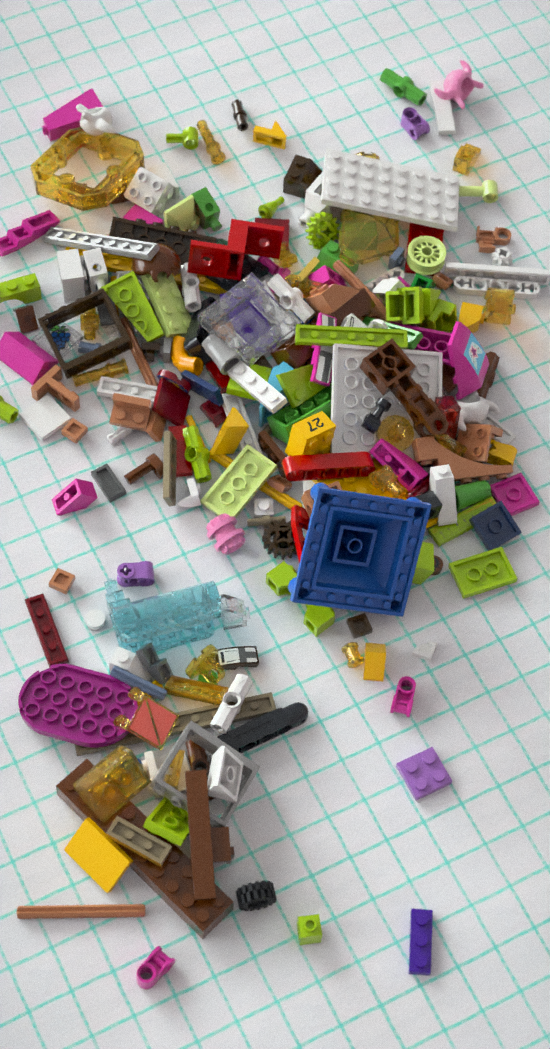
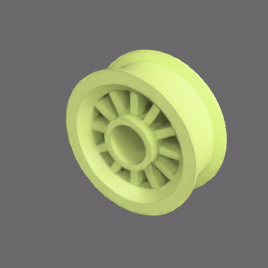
M417 237L408 246L407 264L411 270L418 274H435L444 266L446 248L435 237Z

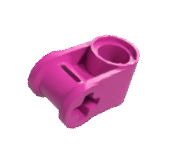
M404 676L399 680L390 713L397 712L405 714L406 717L410 718L416 682L412 677ZM402 686H408L411 690L405 691L402 689Z
M157 946L137 969L136 980L138 986L142 989H151L173 967L176 960L167 956L162 951V947ZM149 973L152 975V978L144 980L141 978V975Z

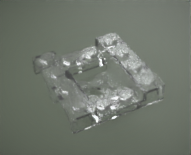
M250 273L198 314V322L210 334L221 338L227 346L241 356V361L250 368L263 354L276 349L278 344L295 330L296 324L302 323L290 310L286 311L264 289V284L253 273ZM251 303L271 323V325H268L249 306V304ZM251 327L253 332L246 333L243 328Z

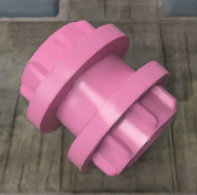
M226 513L215 517L207 524L206 529L208 532L206 535L209 540L216 539L217 543L214 547L217 552L221 551L223 554L228 555L244 545L245 538L243 536L245 532L242 528L236 529V518L234 516L230 517Z

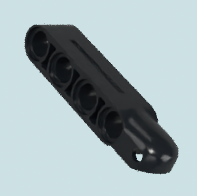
M296 702L287 707L278 708L227 731L226 734L219 735L217 738L239 753H243L306 722L309 711L305 704Z

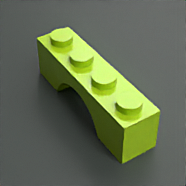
M35 273L0 283V303L7 300H20L24 304H28L42 299L41 287Z
M283 561L266 573V584L277 596L291 595L288 590V584L293 578L297 577V572L293 566ZM305 604L307 611L304 614L303 624L316 637L334 624L335 612L331 607Z

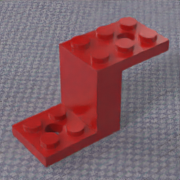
M231 219L227 245L191 240L187 272L240 280L244 254L279 259L284 227ZM265 238L268 242H261L260 239ZM203 257H209L211 260L205 261Z

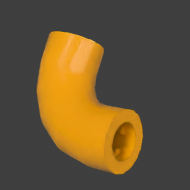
M174 336L171 344V360L173 365L180 372L187 370L194 375H200L203 370L202 359L189 356L184 348L185 337Z

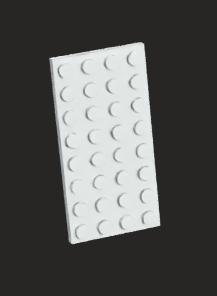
M326 148L320 204L456 232L458 228L459 177Z

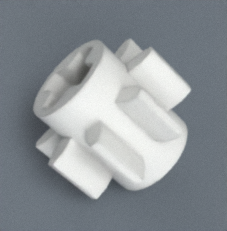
M506 247L497 248L496 252H492V265L508 266L512 264V251L510 252Z

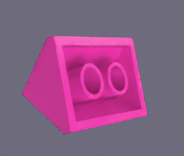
M19 331L4 332L0 340V361L32 385L43 377L55 364L59 363L58 360Z

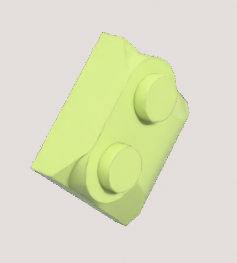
M192 194L164 211V227L176 226L181 231L187 232V229L196 230L200 225V218L196 215L195 201Z

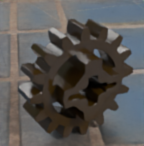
M282 519L281 523L274 520V525L269 523L268 529H264L262 536L263 548H268V554L274 553V558L280 555L282 560H284L285 556L291 559L292 553L297 555L296 546L293 542L291 520L288 523H285L284 519Z

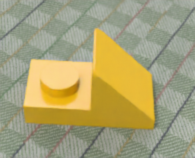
M276 120L272 129L255 125L253 142L285 150L287 136Z

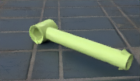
M487 180L482 183V186H459V196L483 197L484 202L494 203L498 200L497 182Z

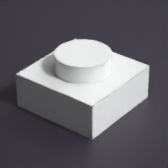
M254 498V518H262V516L266 515L273 517V498Z

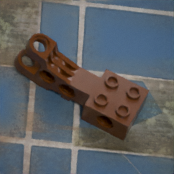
M390 339L363 358L360 369L383 396L390 391L395 395L413 420L414 429L421 438L435 437L447 431L448 422L436 403L424 393L420 384H417L411 377L416 366L393 339ZM435 420L440 421L442 424L440 431H437ZM424 425L427 428V430L431 433L430 435H427L424 432Z

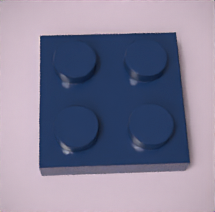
M502 500L469 519V522L488 551L498 548L522 533Z

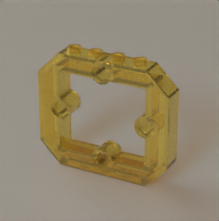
M82 127L69 129L32 163L30 170L37 195L81 211L107 207L130 184L137 170L140 167L145 168L144 154L138 140L118 133L105 132L102 135L93 136L86 133ZM82 147L98 152V157L101 160H111L113 158L121 160L118 165L107 167V176L95 188L75 182L74 175L70 173H64L60 176L55 175L59 169L67 166V161Z

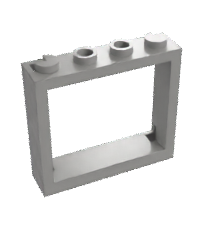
M191 720L149 786L153 788L156 794L165 796L174 806L183 808L188 812L187 796L163 781V775L187 738L211 754H214L221 746H225L244 763L242 774L245 776L240 783L237 802H229L220 818L209 811L211 828L225 827L260 766Z

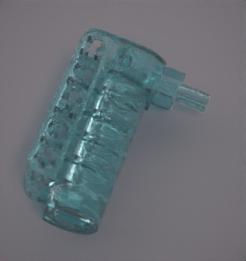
M109 578L107 579L108 581L104 582L107 594H105L106 604L118 646L124 649L130 646L132 648L131 652L134 653L138 649L137 643H140L141 647L146 640H152L154 642V649L158 652L210 638L215 632L212 619L221 617V599L214 581L132 602L130 598L125 599L123 590H118L115 579ZM203 626L209 628V631L205 632ZM184 630H190L192 635L184 637L181 633ZM165 636H168L170 641L167 642Z

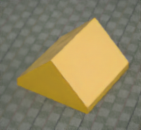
M232 407L218 432L210 452L211 454H234L249 425L236 408Z

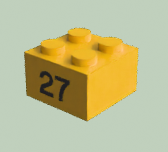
M323 411L292 425L286 450L291 456L326 454L330 450L336 425Z

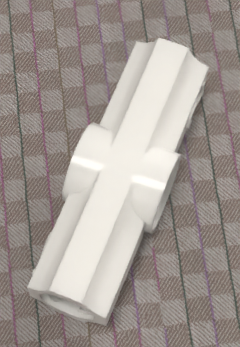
M185 262L184 265H181L180 271L182 296L184 297L185 309L189 310V312H196L201 309L199 279L197 274L187 272L188 263Z
M278 273L269 280L267 284L280 297V304L283 308L291 309L304 323H307L316 314L303 300L301 290L296 287L292 288Z
M237 674L230 689L223 696V702L210 724V727L216 732L226 734L235 716L240 712L241 705L253 684V680L249 676ZM228 702H235L236 705L230 706V705H228L227 703H228Z

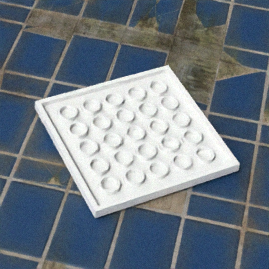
M334 343L332 351L331 421L336 425V429L330 445V453L369 452L383 438L414 460L411 442L421 437L414 429L413 420L391 391L383 396L360 369L363 358L379 347ZM402 349L416 366L411 377L417 384H420L424 393L436 403L442 412L443 352ZM384 398L392 406L388 412H383L380 418L381 425L372 434L363 428L361 424L370 412L373 413L376 410L375 404L377 400ZM435 420L437 431H440L442 424L440 421ZM424 425V432L427 435H430L431 433L427 430V428ZM436 435L435 440L439 444H441V435Z

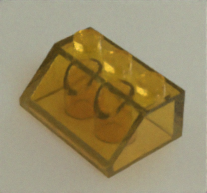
M119 745L72 785L88 807L101 821L105 822L151 783V779L133 751Z

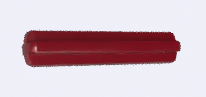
M430 475L411 490L406 498L426 493L429 490Z

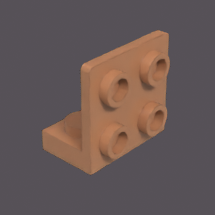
M465 424L466 431L459 429L455 454L474 462H487L491 439L494 440V437H502L503 430L487 424Z

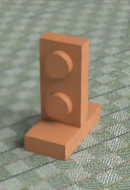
M55 364L31 387L32 398L39 401L46 393H49L76 412L80 408L79 396L74 391L65 388L64 384L60 382L63 379L62 369Z

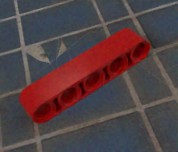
M366 451L288 456L282 461L284 473L288 481L367 477L376 471L371 454Z

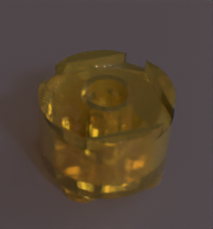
M487 288L484 297L486 305H483L485 323L510 325L511 314L514 315L516 311V304H513L515 290Z

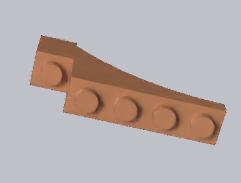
M434 436L416 438L411 442L414 460L417 463H421V466L432 465L433 462L434 467L449 464L454 476V482L460 481L461 484L471 483L473 479L488 481L490 477H496L497 480L508 478L507 475L513 473L512 465H489L463 458L439 444Z

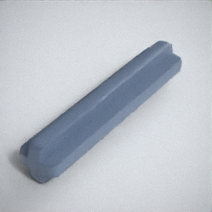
M114 666L110 672L112 677L161 701L164 700L167 694L165 689L118 666Z

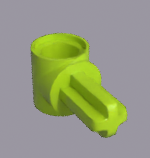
M186 127L182 130V133L166 134V143H182V146L186 149H196L199 145L198 129Z

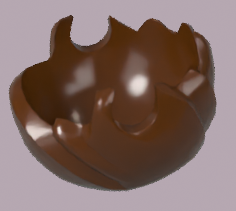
M157 243L160 249L151 261L132 258L131 270L136 275L150 274L153 281L158 283L157 275L161 271L166 272L167 279L172 273L174 276L180 274L181 261L177 252L172 247Z

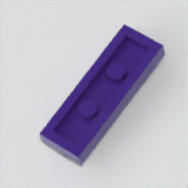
M411 908L408 974L431 975L433 910Z

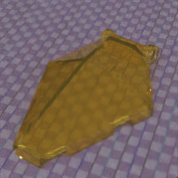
M344 208L341 211L340 222H342V227L339 230V258L349 266L353 267L355 264L361 263L363 265L380 260L385 255L390 257L398 248V223L400 220Z

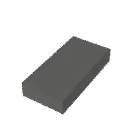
M108 464L91 471V476L110 503L126 495L125 488Z

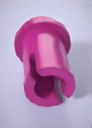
M259 256L257 259L258 262L269 268L268 272L271 275H274L280 268L279 265L275 264L268 257Z

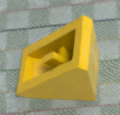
M365 643L363 680L383 682L386 661L385 644Z

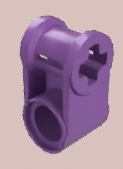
M407 107L403 110L401 126L413 140H417L422 134L430 133L428 122L414 108Z
M152 562L122 563L117 568V583L122 587L150 586L155 582Z

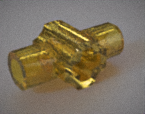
M96 307L80 315L81 331H84L85 340H94L96 338V330H99V315L96 314Z

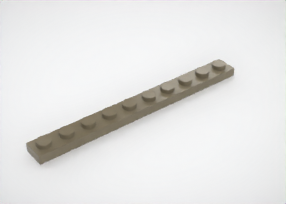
M272 692L246 697L241 705L240 712L235 716L232 723L258 718L275 710L276 706ZM228 702V703H227V704L230 705V706L236 705L235 702ZM221 703L173 713L177 717L167 737L181 734L191 720L204 729L211 728L210 724ZM130 731L123 739L109 746L90 748L74 745L77 756L147 742V740Z

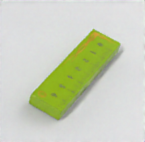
M492 496L486 498L484 501L458 513L457 523L443 526L436 525L430 528L428 533L438 547L473 529L469 519L496 504V501Z

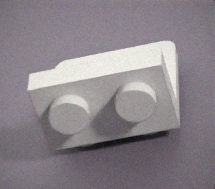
M140 167L125 191L124 197L158 216L163 212L167 199L172 196L174 186L147 169Z
M152 750L144 752V760L141 763L144 773L147 772L149 779H146L149 792L153 791V788L149 785L168 754L154 758ZM178 751L162 777L163 781L180 792L186 791L185 771H190L184 751ZM153 791L155 799L165 797L160 796Z

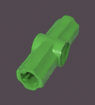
M388 68L380 76V81L391 87L394 94L399 98L406 97L419 106L427 98V93L416 87L408 76L401 77Z

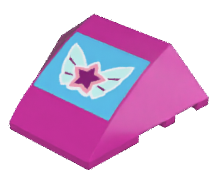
M459 321L455 323L448 343L451 367H455L453 382L458 385L456 400H461L482 387L489 366V361L483 347L474 334Z

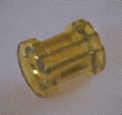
M350 642L341 648L342 653L346 655L349 668L358 667L365 661L358 651L359 646L357 642Z

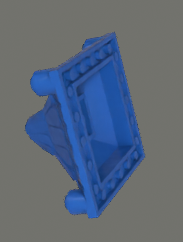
M325 483L315 484L310 490L314 504L297 577L293 578L288 584V590L291 593L290 600L294 603L403 617L432 505L422 502L417 497H410L404 500L332 489Z

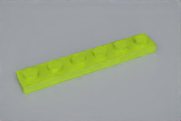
M296 324L295 327L296 345L333 346L334 343L380 347L390 339H393L401 349H407L408 347L407 330Z

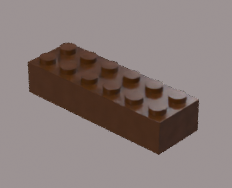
M365 288L358 289L359 293L335 312L327 314L337 318V326H341L344 318L351 313L358 319L372 313L371 309L376 305ZM318 317L313 319L307 325H316ZM294 334L270 354L278 366L284 361L293 369L304 367L307 364L306 361L309 358L312 359L314 349L311 348L312 345H296Z

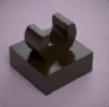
M142 342L141 350L143 353H147V361L154 362L155 354H160V343Z
M365 613L348 618L346 621L354 639L370 634L373 631Z

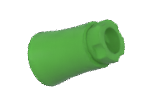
M482 480L455 486L456 511L459 512L470 505L491 497L489 483Z

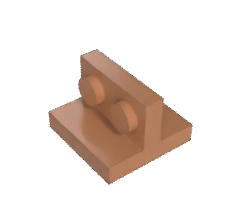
M114 393L110 425L146 431L152 411L151 400Z

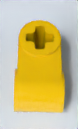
M491 439L490 444L492 446L489 448V456L486 463L512 465L513 467L517 449L512 445Z

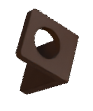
M33 305L13 309L16 312L21 333L38 329Z

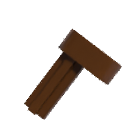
M153 453L145 458L146 462L124 475V478L131 485L153 471L160 479L163 477V462Z

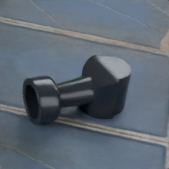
M384 398L377 400L375 404L376 410L373 413L370 412L361 424L363 428L372 434L381 425L380 418L383 412H388L392 406Z

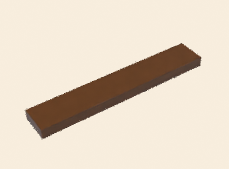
M206 770L185 771L194 901L216 899Z

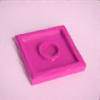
M522 473L490 485L493 499L496 503L502 500L511 516L538 506L540 503Z

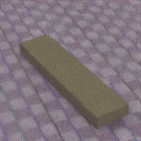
M164 431L163 499L170 507L176 504L177 440L171 431Z

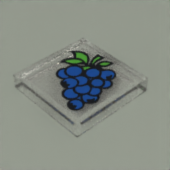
M65 322L48 329L62 357L66 356L83 340V335ZM40 330L32 338V341L56 359L43 331Z

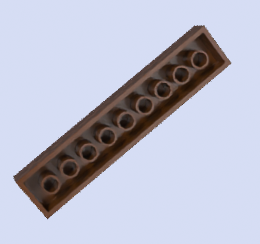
M85 759L56 785L57 795L83 821L90 817L105 833L116 816H119L172 846L170 854L162 867L115 842L133 860L129 867L202 939L233 911L234 902L216 884V899L194 901L191 860L175 844L170 843L159 835L152 834L148 829L144 828L143 825L147 817L88 759Z

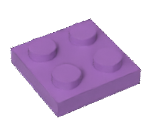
M433 747L396 764L415 801L452 784L451 777Z

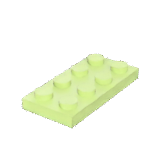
M159 272L157 275L158 283L153 281L150 274L140 276L166 338L174 336L186 337L191 316L188 310L185 309L184 300L173 275L171 274L167 279L166 272Z
M247 444L200 500L201 504L218 516L226 513L230 517L234 516L236 518L278 468L277 464Z

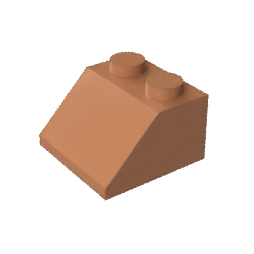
M325 284L320 288L316 287L310 291V296L305 300L318 317L320 312L324 314L335 312L359 293V290L338 284L329 286Z

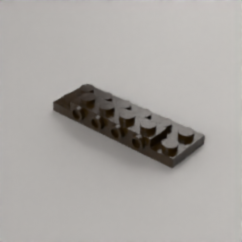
M113 217L109 236L168 245L177 252L181 265L189 261L191 240L209 243L217 242V238L197 234L195 230L187 229V232L181 231L179 227L170 226V228H167L157 222L147 224L142 219L133 221ZM203 257L205 261L211 260L209 257Z

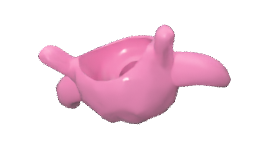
M461 60L460 63L463 70L452 71L445 78L444 91L435 88L434 92L442 100L451 99L457 102L461 109H464V100L474 87L482 89L484 84L471 78V67L467 62Z

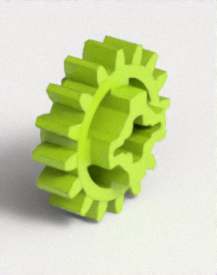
M320 212L315 213V217H310L311 223L306 224L309 226V229H306L305 232L308 233L306 239H310L308 244L313 245V249L321 250L330 240H339L337 233H340V230H337V227L340 224L335 223L337 218L332 217L333 214Z

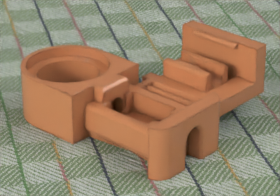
M478 226L476 230V243L479 242L478 252L492 253L495 252V246L492 245L504 246L509 244L512 235L511 231L500 227H495L494 231L480 230V226ZM500 234H504V235H506L508 238H507V239H501V238L499 237V235H500Z

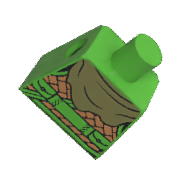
M204 187L192 193L195 201L196 215L200 218L202 229L211 227L216 232L222 227L219 221L220 208L208 189Z

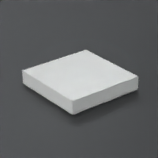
M49 394L19 413V418L41 441H44L63 428L71 420V417Z

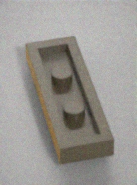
M116 816L106 832L108 838L162 867L172 850L171 845L119 816Z

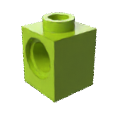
M319 914L297 917L296 926L299 945L321 943L322 929Z

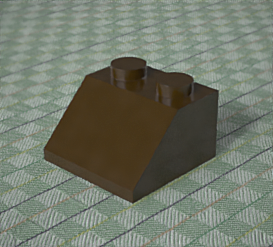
M295 154L284 177L283 192L305 199L306 190L323 171L312 159Z

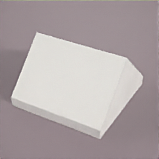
M221 746L212 755L207 781L208 796L237 802L244 763L225 746Z

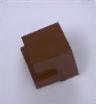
M229 827L211 828L213 863L226 862L231 864V859H234V846L230 847Z

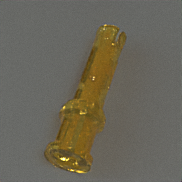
M205 120L198 121L196 127L206 144V152L210 154L211 162L215 165L221 164L226 156L221 151L220 144L215 141Z
M122 358L119 362L106 363L104 367L72 376L75 387L100 380L101 376L114 378V376L119 374H129L125 359Z

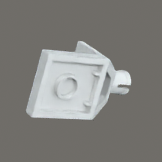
M323 172L306 190L304 215L298 220L299 225L303 229H309V226L306 224L311 223L310 217H315V213L327 212L331 214L330 205L320 204Z

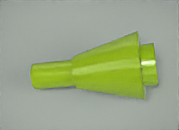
M280 196L275 201L260 205L258 212L261 218H272L278 207L285 202V199Z

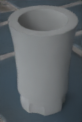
M214 334L209 335L202 343L205 352L211 357L223 375H227V371L242 360L239 354L234 352L221 338Z

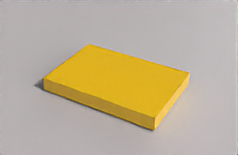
M90 817L84 820L64 849L106 893L113 890L133 862L112 839L106 836V833Z

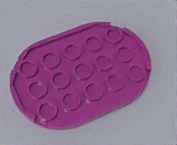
M55 664L41 672L38 670L25 681L18 697L21 717L30 729L44 736L90 748L109 746L123 739L131 731L129 727L132 725V721H134L138 712L137 698L128 684L111 675L70 664Z

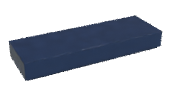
M187 370L181 373L182 379L191 384V391L218 406L224 403L219 388Z

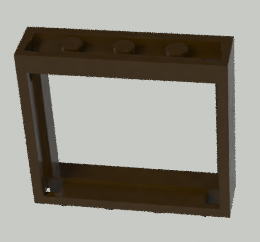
M104 288L97 292L94 291L84 298H79L67 306H61L58 310L47 313L38 319L40 327L67 379L133 349L131 340ZM104 304L121 337L65 363L48 329Z

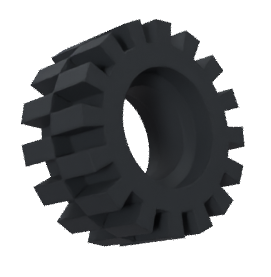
M255 881V883L242 885L235 891L239 909L244 911L267 908L268 905H273L277 900L274 885L271 881Z

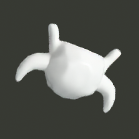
M82 104L76 106V109L82 113L80 126L86 133L93 136L102 135L105 132L116 133V129L112 126L111 112L106 107L88 109Z
M477 390L460 402H456L451 397L445 399V402L452 407L456 426L462 431H466L465 424L482 423L487 417L489 410L500 414L498 406L492 401L478 396Z

